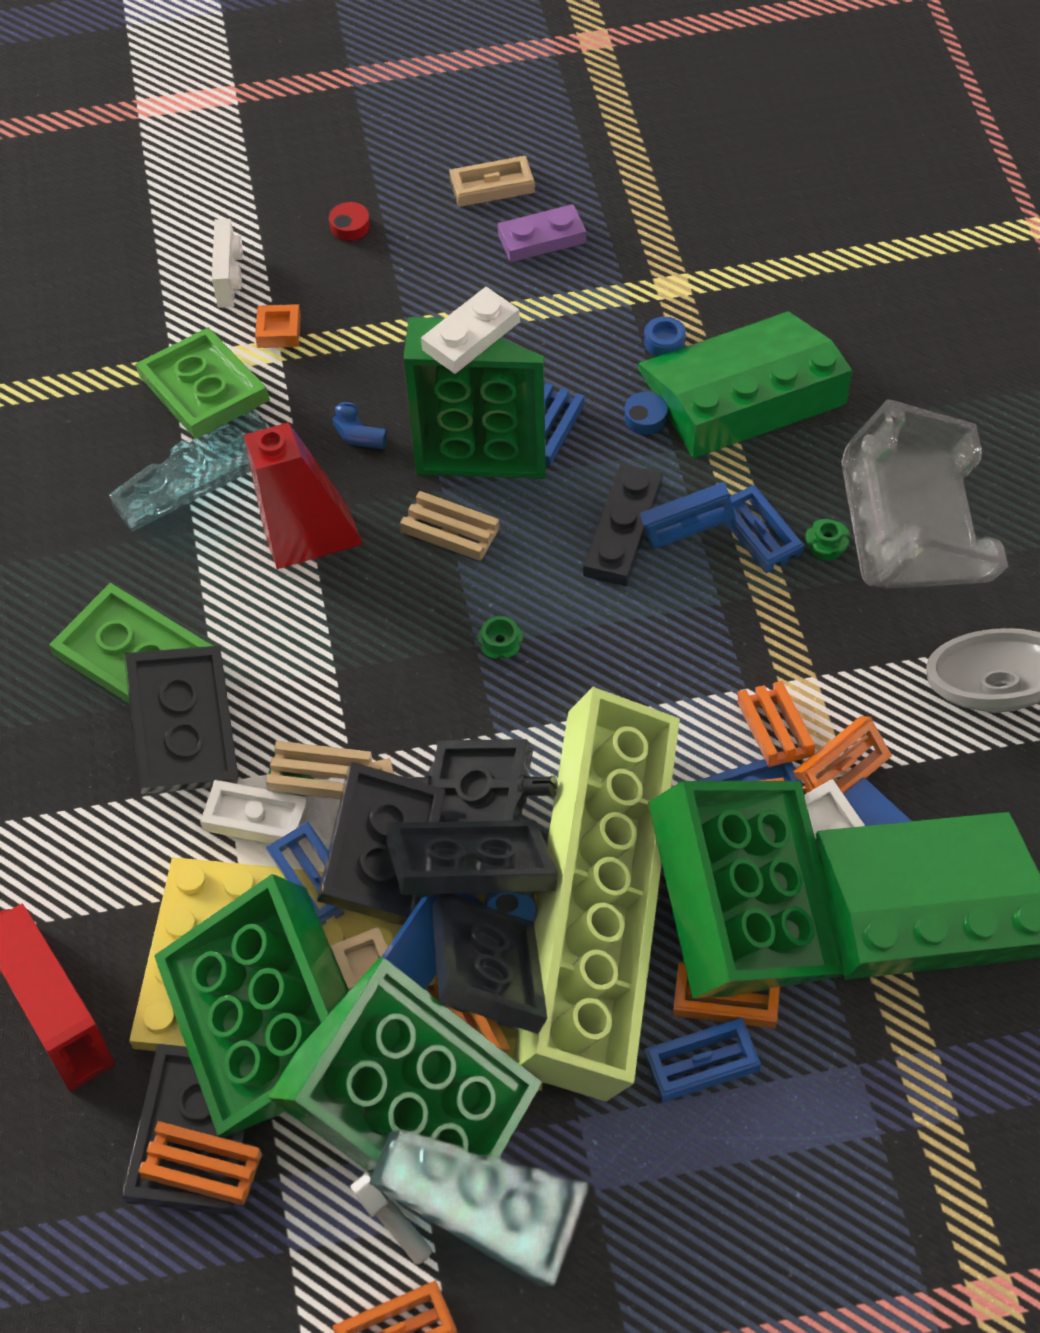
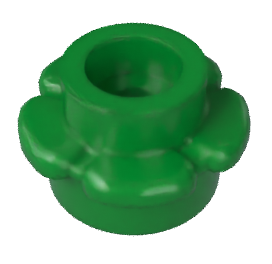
M820 519L813 523V528L807 529L805 539L809 545L810 552L816 558L830 561L839 558L847 550L850 543L847 538L850 533L848 528L841 522L831 519Z
M495 616L483 624L478 633L477 641L478 644L482 645L481 651L487 657L492 659L510 658L520 650L519 643L523 641V634L512 619L505 616ZM504 639V641L501 643L497 642L496 640Z

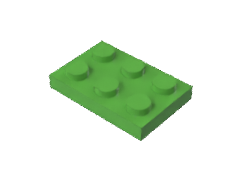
M209 327L135 364L140 378L195 439L213 432L225 423L243 414H247L256 407L270 401L267 387Z
M109 583L49 644L53 656L128 704L129 696L124 663L125 653L213 646L112 583Z

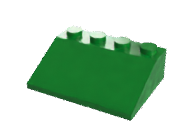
M789 311L638 363V369L651 391L665 400L668 407L667 417L693 459L847 404L852 369L833 341Z
M409 317L404 351V368L416 475L546 479L544 356L499 338L454 374L422 351L421 337L445 318Z
M682 781L648 802L693 999L735 996L769 990L775 987H785L844 976L822 863L801 781Z
M1010 812L817 831L816 838L845 980L1040 958V873Z
M271 874L154 955L219 1137H227L286 1112L267 1097L297 1050L348 993L307 888Z
M378 958L297 1050L267 1098L428 1217L462 1224L542 1082L385 958Z

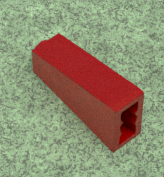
M289 422L243 435L264 534L276 569L362 545L361 537L349 506Z
M21 903L12 909L0 911V970L66 1087L71 1092L116 1064L93 1018L24 904Z

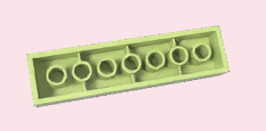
M592 687L568 712L557 780L558 789H556L557 794L554 798L547 849L557 871L555 891L539 892L534 923L548 1019L539 1034L518 1028L513 1060L541 1082L608 1101L633 1085L635 1080L662 865L648 802L671 788L680 718Z

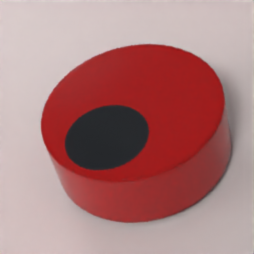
M341 203L334 207L329 214L331 232L338 239L345 241L357 240L365 236L370 229L368 210L359 203Z

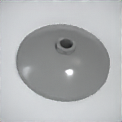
M1001 628L976 631L954 638L937 648L929 657L926 667L928 682L936 693L949 702L973 710L994 713L1011 712L1040 703V632L1026 629Z

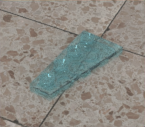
M254 409L225 423L213 432L194 439L189 444L182 440L170 449L171 454L169 458L162 464L151 463L110 493L109 498L113 508L132 532L251 472L243 435L266 429L270 426Z
M404 1130L389 1133L369 1182L373 1187L540 1287L554 1286L589 1185L577 1180H564L551 1176L552 1173L539 1169H526L506 1163L504 1159L491 1155L481 1156L463 1151V1148Z

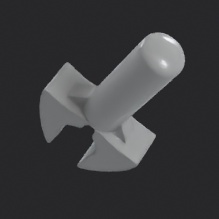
M366 1171L350 1185L371 1217L377 1216L415 1264H421L430 1257L432 1248L393 1202V1194L380 1180Z

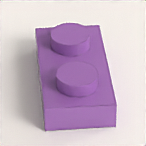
M574 204L497 223L498 236L510 262L586 243V229Z

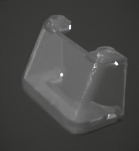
M887 399L851 438L843 454L842 469L861 576L867 585L882 589L989 583L1008 568L1006 553L1001 541L992 537H984L978 542L976 541L963 481L971 470L979 464L982 457V447L976 424Z

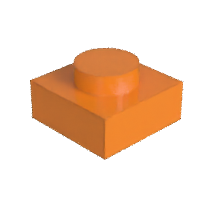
M299 304L257 306L255 331L257 348L299 347L301 320Z

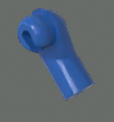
M342 402L335 407L336 416L333 417V426L345 443L351 446L385 450L388 438L387 429L364 426L357 417L358 407L354 403Z

